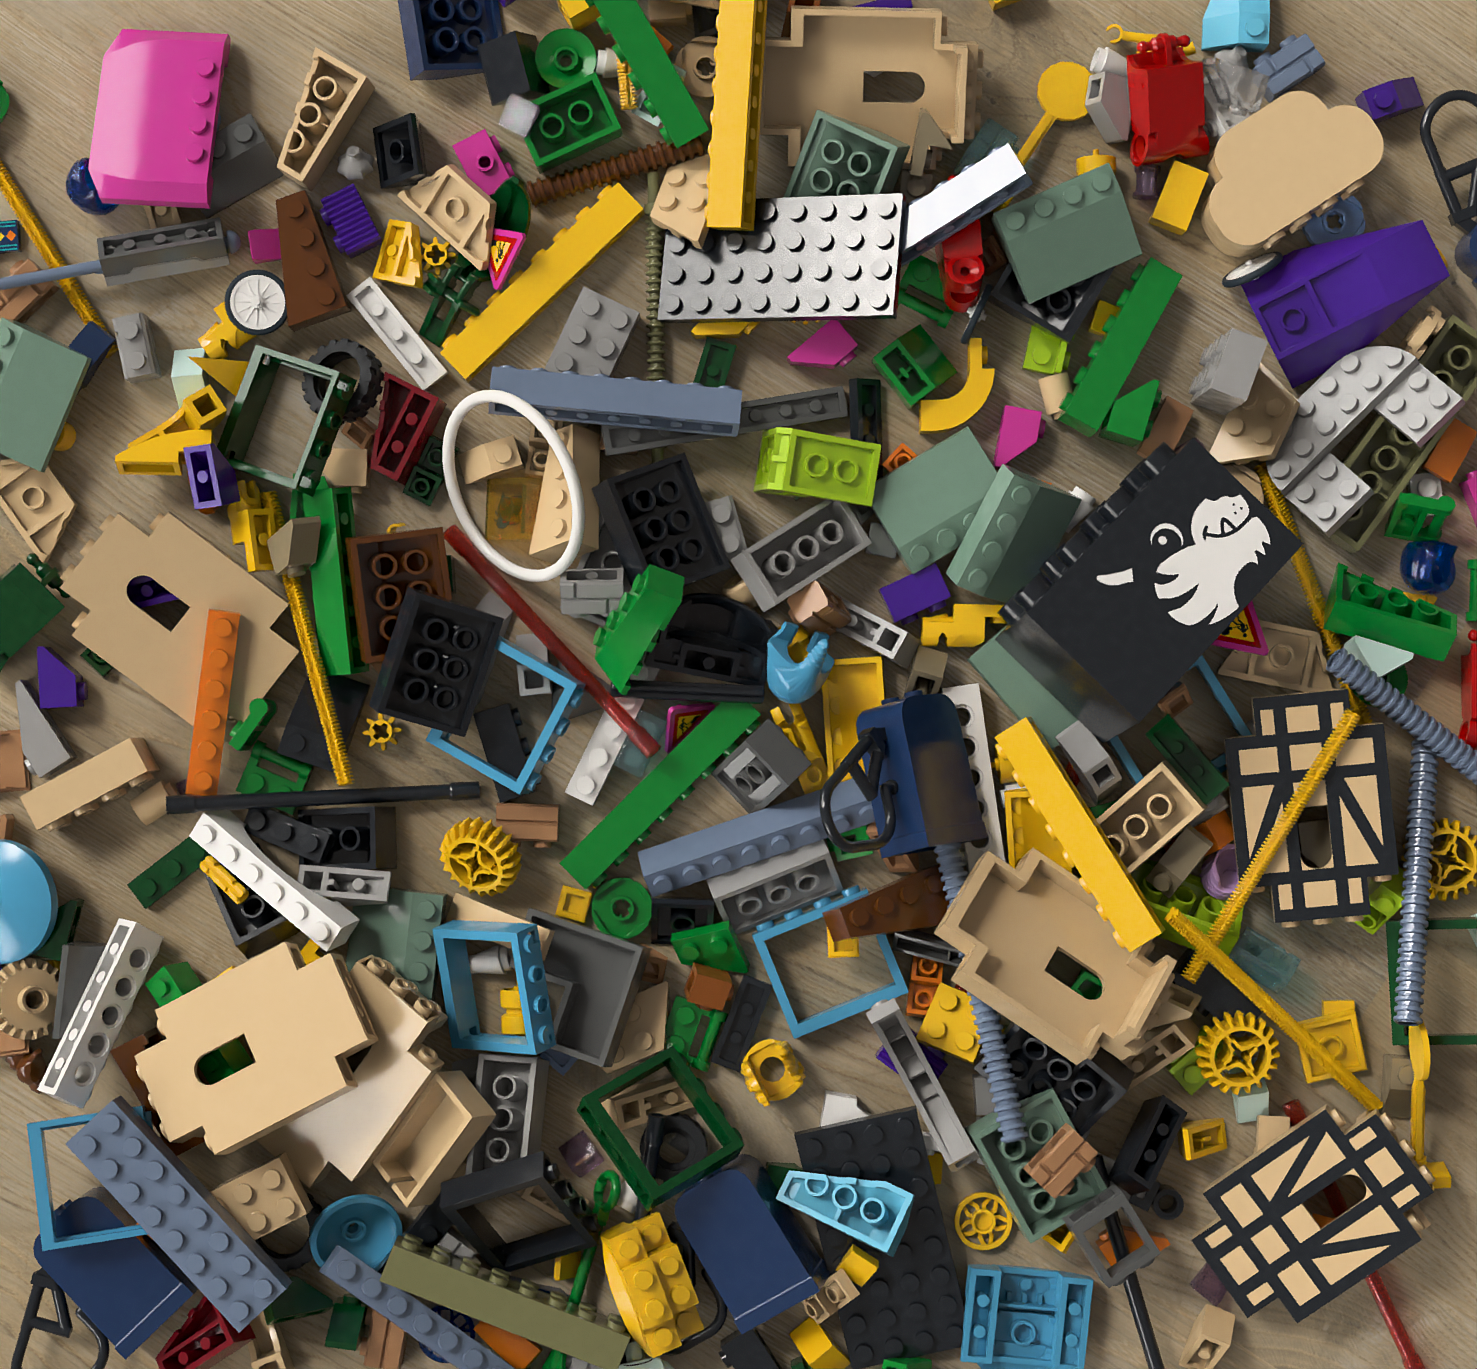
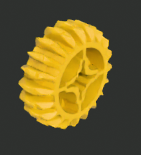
M468 817L463 821L455 823L444 835L443 842L439 848L442 852L439 860L445 863L443 870L451 873L450 880L456 879L459 882V888L467 887L469 894L477 891L480 897L487 894L493 897L498 892L502 894L503 891H506L515 882L522 866L520 863L522 854L517 852L518 843L510 841L512 834L503 833L502 826H493L492 819L484 823L481 817L474 820Z
M1441 818L1439 825L1436 820L1432 824L1435 831L1431 835L1434 837L1442 834L1447 835L1445 841H1441L1440 845L1430 854L1446 855L1445 857H1449V861L1455 862L1456 865L1442 864V862H1438V858L1433 857V860L1429 861L1432 864V870L1430 871L1432 878L1428 880L1431 884L1428 892L1431 894L1429 899L1433 900L1438 894L1439 901L1445 902L1448 898V893L1452 900L1459 899V891L1464 895H1468L1470 890L1467 884L1477 887V880L1473 878L1475 874L1477 875V846H1474L1477 842V835L1469 836L1471 832L1470 826L1465 825L1460 829L1461 822L1459 820H1453L1449 824L1448 818ZM1456 839L1464 848L1466 862L1457 856L1456 849L1458 845L1455 844ZM1404 855L1401 856V861L1407 862ZM1451 870L1463 871L1453 882L1441 885L1442 879H1446Z
M1237 1010L1234 1018H1232L1229 1012H1224V1020L1221 1022L1217 1017H1213L1212 1021L1215 1026L1210 1028L1204 1025L1203 1029L1207 1036H1197V1041L1203 1046L1195 1048V1053L1197 1056H1200L1196 1060V1064L1199 1068H1203L1201 1071L1203 1078H1209V1084L1212 1087L1219 1085V1089L1224 1093L1231 1087V1091L1235 1095L1239 1094L1241 1087H1243L1246 1093H1251L1252 1084L1262 1088L1260 1079L1264 1077L1271 1080L1272 1077L1268 1069H1278L1277 1063L1272 1060L1280 1057V1052L1275 1049L1279 1045V1041L1276 1037H1272L1274 1030L1270 1026L1265 1027L1266 1021L1263 1018L1256 1020V1016L1251 1012L1244 1017L1242 1011ZM1237 1031L1253 1033L1249 1037L1245 1035L1241 1038H1235L1231 1035V1033ZM1223 1040V1048L1216 1054L1217 1058L1215 1059L1216 1048L1220 1041ZM1231 1043H1233L1236 1046V1048H1239V1050L1242 1052L1240 1055L1244 1060L1243 1062L1238 1058V1056L1234 1055L1233 1052L1235 1050L1231 1046ZM1260 1046L1258 1058L1252 1065V1056L1258 1051V1047ZM1234 1067H1239L1244 1070L1243 1072L1235 1074L1222 1072L1225 1069L1229 1071Z

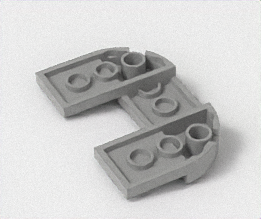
M1373 346L1357 350L1333 364L1298 399L1300 406L1275 459L1266 461L1268 473L1282 495L1322 532L1330 537L1374 494L1371 487L1330 453L1361 420L1374 409L1421 448L1466 403L1460 395L1420 364L1414 355L1405 350L1390 346Z

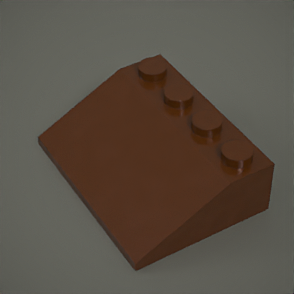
M443 527L345 538L361 661L364 663L381 662L384 660L407 587L452 600Z

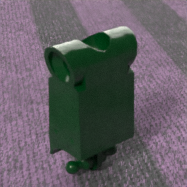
M30 553L26 560L28 564L36 569V574L41 578L40 580L20 562L17 565L13 564L0 576V672L8 659L65 607L45 586L48 585L51 589H57L63 598L71 597L60 588L63 580L58 574L59 570L55 566L52 568L48 563H43L35 553Z

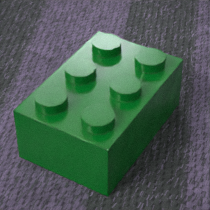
M596 72L511 111L539 174L623 136L622 128Z

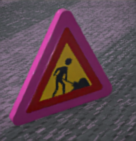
M499 228L493 229L488 269L494 289H502L526 240L525 233Z
M1252 601L1211 644L1212 646L1262 656L1268 655L1269 649Z
M712 702L672 706L666 716L667 726L664 750L670 753L715 708V705Z

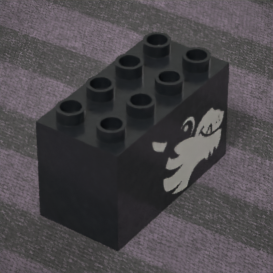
M1194 438L1176 452L1165 442H1162L1119 483L1120 487L1079 526L1080 530L1066 544L1063 543L1038 569L1040 572L1025 587H1021L997 612L1009 625L995 640L1102 743L1140 723L1304 544Z

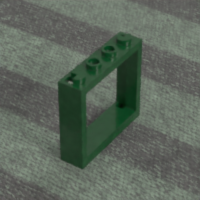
M255 345L217 448L225 458L229 450H231L229 459L226 458V460L234 469L313 497L320 483L327 459L331 454L338 430L342 425L347 406L353 396L357 380L339 371ZM267 356L266 361L263 364L262 362L264 360V357ZM280 365L330 381L294 479L243 462Z
M1477 917L1426 918L1429 926L1425 930L1477 929ZM1389 919L1385 922L1393 1045H1409V1026L1399 1025L1393 1021V1017L1397 1015L1394 1007L1398 1005L1395 1002V997L1398 996L1395 988L1399 986L1396 982V978L1399 977L1396 971L1400 967V964L1397 963V958L1401 957L1398 954V949L1401 948L1398 940L1402 938L1399 930L1403 926L1400 925L1401 919ZM1477 1033L1428 1034L1429 1045H1477Z
M674 1046L667 1048L582 1097L577 1108L579 1115L647 1212L736 1159L744 1147L740 1132L736 1128L731 1127L725 1118L722 1107L718 1103L713 1102L707 1093L704 1082L700 1078L695 1077L689 1068L686 1057L678 1053ZM666 1067L723 1148L663 1184L658 1185L601 1103L659 1069Z

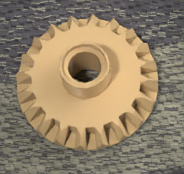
M25 958L12 962L0 970L1 1031L11 1037L28 1040L48 1035L53 1030L59 982V971L57 968L46 961ZM30 991H34L37 1001L34 1006L29 1008L25 1001L26 996Z

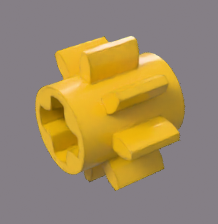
M437 237L433 238L432 244H421L425 250L424 254L421 255L422 262H427L423 270L428 273L433 269L437 276L441 277V271L450 268V259H456L457 257L456 253L447 252L451 244L446 241L442 245ZM439 250L444 257H440L439 263H435L430 257H434L435 251Z
M379 713L377 721L367 718V722L371 726L369 730L362 733L370 735L372 739L369 742L370 747H373L376 743H381V749L385 751L388 742L395 745L399 743L394 737L396 732L403 730L402 728H395L393 724L396 721L395 717L385 720L384 714ZM387 724L386 732L389 734L388 738H378L379 731L376 727Z

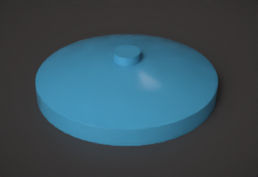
M0 839V964H8L33 955L49 939L57 919L58 896L48 867L34 851L21 843Z

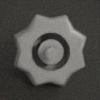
M1236 46L1234 49L1229 47L1223 48L1214 55L1216 69L1225 78H1232L1236 81L1241 80L1242 76L1249 73L1246 58L1247 50L1242 46Z
M351 146L346 149L347 152L338 157L339 165L337 172L346 176L348 180H363L366 175L374 170L372 165L374 157L367 154L363 149H359V147Z

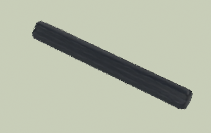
M630 680L631 688L626 695L620 694L612 682L610 687V694L613 698L762 704L765 696L764 687L757 685Z

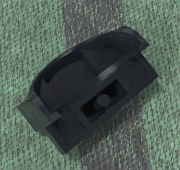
M712 593L687 594L682 596V602L664 631L660 630L652 652H646L644 664L652 668L741 685L764 687L767 679V643L779 629L771 620L764 619L756 611L734 599Z

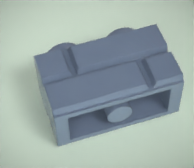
M1293 34L1279 44L1281 48L1273 55L1267 51L1253 61L1255 67L1250 71V76L1257 87L1260 88L1267 102L1271 103L1321 70L1325 65L1324 59L1318 50L1315 49L1307 34H1303L1299 38Z

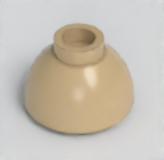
M739 573L723 585L721 593L725 597L739 601L751 609L758 605Z

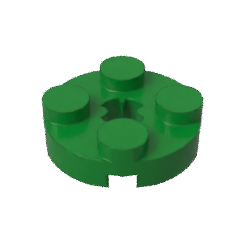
M629 877L610 879L602 884L594 895L592 901L593 921L602 932L622 939L635 937L648 926L651 918L652 898L648 890L638 881ZM622 899L623 903L625 900L630 903L631 906L628 908L629 914L622 917V913H620V916L615 914L614 910L617 907L615 902Z

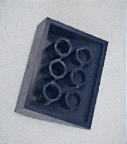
M398 0L410 81L440 80L483 73L477 46L503 36L498 0Z

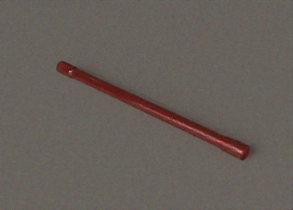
M456 524L450 526L444 532V539L474 568L571 675L586 684L584 689L628 735L629 740L647 759L654 756L661 748L659 743L643 726H640L615 698L611 697L606 688L475 548L473 542Z
M1299 1099L1291 1100L1282 1105L1286 1117H1290L1291 1127L1307 1118ZM1336 1181L1322 1189L1336 1218L1349 1210ZM1376 1270L1364 1279L1402 1357L1405 1369H1426L1419 1354L1413 1347L1378 1270Z

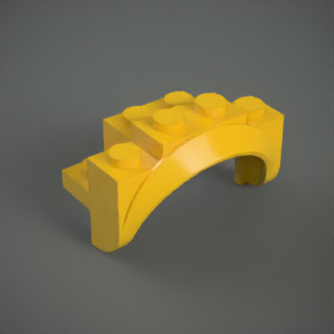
M659 1212L652 1213L630 1224L621 1222L600 1235L605 1269L617 1308L630 1335L647 1355L652 1358L660 1356L682 1346L680 1340L704 1330L695 1306L699 1303L678 1246L671 1242Z

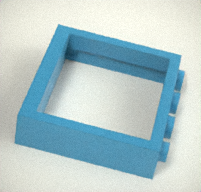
M499 635L493 653L497 649L565 688L518 779L449 740L452 735L451 733L431 728L426 741L519 795L529 794L530 791L533 792L536 784L540 783L542 775L539 773L544 764H548L552 760L556 752L554 745L558 737H562L569 728L570 720L568 718L573 708L577 709L580 706L581 698L584 694L582 691L586 684Z
M1201 655L1188 670L1196 666L1239 736L1252 735L1205 658ZM1117 735L1106 742L1135 786L1144 777ZM1225 752L1211 760L1221 773L1227 769L1225 767Z
M859 885L847 888L841 891L843 896L831 901L830 896L813 902L814 908L803 912L801 908L784 914L786 920L774 924L772 919L755 926L757 931L752 933V937L794 1039L867 1010L881 1000L887 999L889 1001L909 993L886 935H876L894 982L797 1021L768 951L765 940L823 917L822 912L868 893L866 887L860 889Z
M452 920L432 929L452 1048L537 1055L556 1045L537 924ZM465 939L511 942L526 1037L480 1032Z
M145 1105L132 1107L153 1130L151 1111L145 1112ZM99 1112L27 1123L42 1251L148 1234L138 1224L57 1237L44 1130L87 1124Z

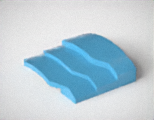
M968 1264L960 1361L977 1363L981 1369H1084L1093 1279L1087 1275L1043 1268Z

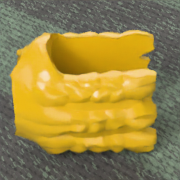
M769 1038L759 1041L748 1050L741 1064V1073L745 1076V1085L749 1093L754 1092L755 1099L764 1107L770 1105L769 1101L788 1098L797 1089L803 1087V1080L806 1078L803 1065L794 1056L791 1044L787 1041ZM770 1057L779 1058L785 1067L784 1075L779 1080L773 1082L765 1080L760 1072L761 1063Z

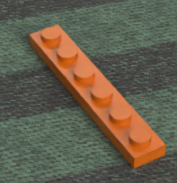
M208 610L185 794L200 796L217 795L240 612Z

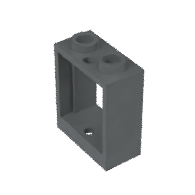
M1115 1184L1062 1218L1096 1274L1108 1288L1121 1285L1128 1279L1131 1273L1139 1268L1142 1269L1151 1265L1155 1257L1161 1254L1126 1196ZM1121 1208L1144 1245L1106 1270L1083 1233Z

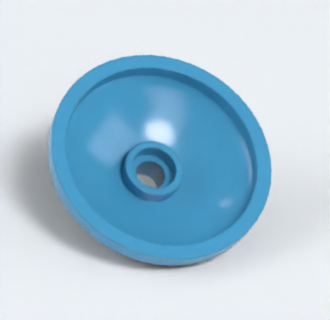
M367 1194L344 1197L325 1208L315 1220L310 1232V1250L315 1262L320 1267L323 1266L338 1245L375 1270L392 1249L398 1235L402 1236V1223L395 1208L380 1197Z

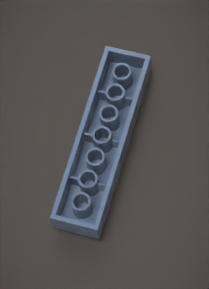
M121 1095L113 1099L65 1143L238 1332H241L292 1283L290 1278Z

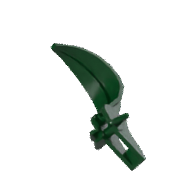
M513 175L501 183L491 196L497 203L494 228L525 233L527 238L531 221V203L524 189V183ZM458 252L455 263L450 266L443 279L429 272L427 275L429 278L423 283L422 287L434 299L418 334L439 348L462 310L474 316L480 315L479 309L468 301L482 282L491 281L488 268L487 270H478L460 252ZM457 279L464 283L459 293L453 290L457 285ZM448 300L452 305L445 321L437 317V314L444 302Z

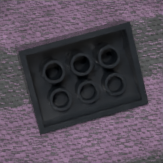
M1009 262L987 301L1010 315L1070 343L1115 267L1028 305Z
M685 452L608 478L592 488L631 588L638 574L642 575L649 564L683 576V587L731 568Z
M407 587L369 706L377 713L465 737L504 618L435 594Z
M1011 1022L1002 1033L1006 1036V1039L1003 1040L1004 1044L1008 1045V1049H1005L1006 1054H1010L1008 1063H1011L1013 1066L1010 1072L1015 1075V1078H1012L1013 1083L1017 1084V1088H1014L1015 1093H1019L1017 1102L1053 1088L1076 1132L1081 1137L1128 1091L1135 1075L1131 1069L1102 1047L1099 1048L1091 1060L1085 1059L1076 1065L1014 1022ZM983 1055L974 1066V1069L984 1078L988 1079L989 1074H985L984 1071L987 1069V1065L982 1062L985 1059Z

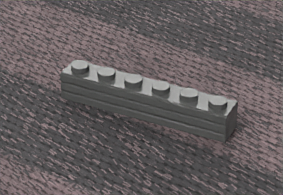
M917 930L894 934L893 951L907 953L956 967L962 961V958L958 957L960 951L936 935Z

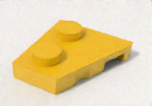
M389 219L372 278L382 282L422 289L423 273L419 226L411 222Z

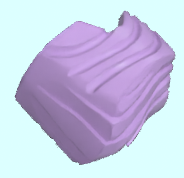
M1227 844L1221 850L1210 854L1201 867L1200 877L1204 889L1212 897L1219 900L1232 898L1230 894L1234 895L1232 891L1236 892L1234 888H1238L1236 886L1238 884L1234 844Z

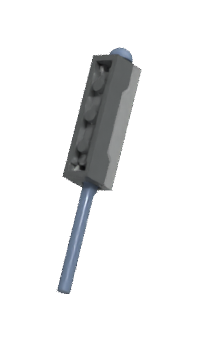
M220 217L97 238L99 260L0 278V290L93 273L103 274L108 287L230 265L228 253L231 252L233 254L239 250L241 239L236 232L226 230L227 236L225 237Z

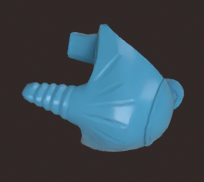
M784 621L781 629L767 643V682L769 689L779 700L788 704H800L818 692L832 670L834 659L827 654L830 636L827 633L815 630L806 649L809 654L804 661L795 663L790 658L787 647L790 646L799 626Z

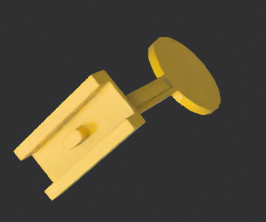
M1059 62L1051 65L1042 73L1037 85V98L1045 114L1017 154L1023 166L1032 156L1055 120L1076 121L1088 114L1085 108L1089 76L1092 74L1084 66L1074 62ZM1013 197L991 210V212L995 213L1008 207Z
M1423 1021L1418 1026H1409V1051L1414 1072V1081L1411 1089L1410 1145L1416 1153L1413 1158L1420 1167L1425 1165L1434 1176L1435 1181L1432 1182L1434 1189L1451 1188V1175L1444 1161L1426 1162V1156L1424 1155L1426 1093L1424 1080H1427L1429 1077L1431 1060L1429 1038Z

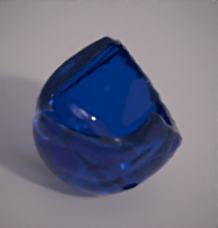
M85 157L77 160L70 168L66 178V193L70 200L82 211L91 215L101 216L113 212L119 204H106L100 200L88 170L90 158Z
M1439 541L1409 542L1404 547L1400 559L1402 580L1410 589L1422 595L1433 596L1444 593L1452 586L1455 580L1456 567L1454 555L1458 546Z

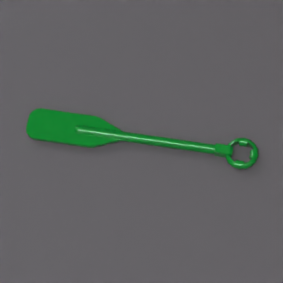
M609 1169L599 1175L593 1191L595 1204L592 1212L597 1214L598 1224L601 1226L599 1239L603 1226L607 1224L610 1211L617 1205L621 1194L620 1176L616 1171ZM609 1180L611 1182V1190L608 1201L605 1202L603 1200V1193ZM597 1246L583 1250L569 1302L577 1305L580 1304ZM552 1349L541 1369H566L567 1354Z

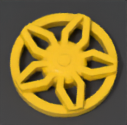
M980 1191L966 1196L959 1203L954 1215V1226L959 1238L967 1246L976 1250H991L1000 1246L1008 1238L1012 1228V1215L1002 1198L991 1192ZM986 1197L982 1202L981 1208L972 1201L976 1198ZM993 1199V1208L989 1210L986 1208V1205ZM998 1203L1004 1208L1006 1217L1000 1214L994 1215L997 1212ZM969 1204L975 1207L976 1210L970 1213L965 1205ZM963 1210L965 1215L971 1219L965 1220L960 1225L959 1219L961 1211ZM996 1220H1002L1007 1224L996 1225ZM968 1224L972 1225V1230L962 1232ZM992 1230H1005L1001 1237L993 1242L994 1233ZM977 1232V1237L981 1244L968 1240L966 1236H972ZM989 1233L988 1244L985 1243L982 1234Z

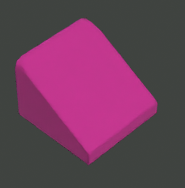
M278 228L248 231L251 257L255 264L282 260Z

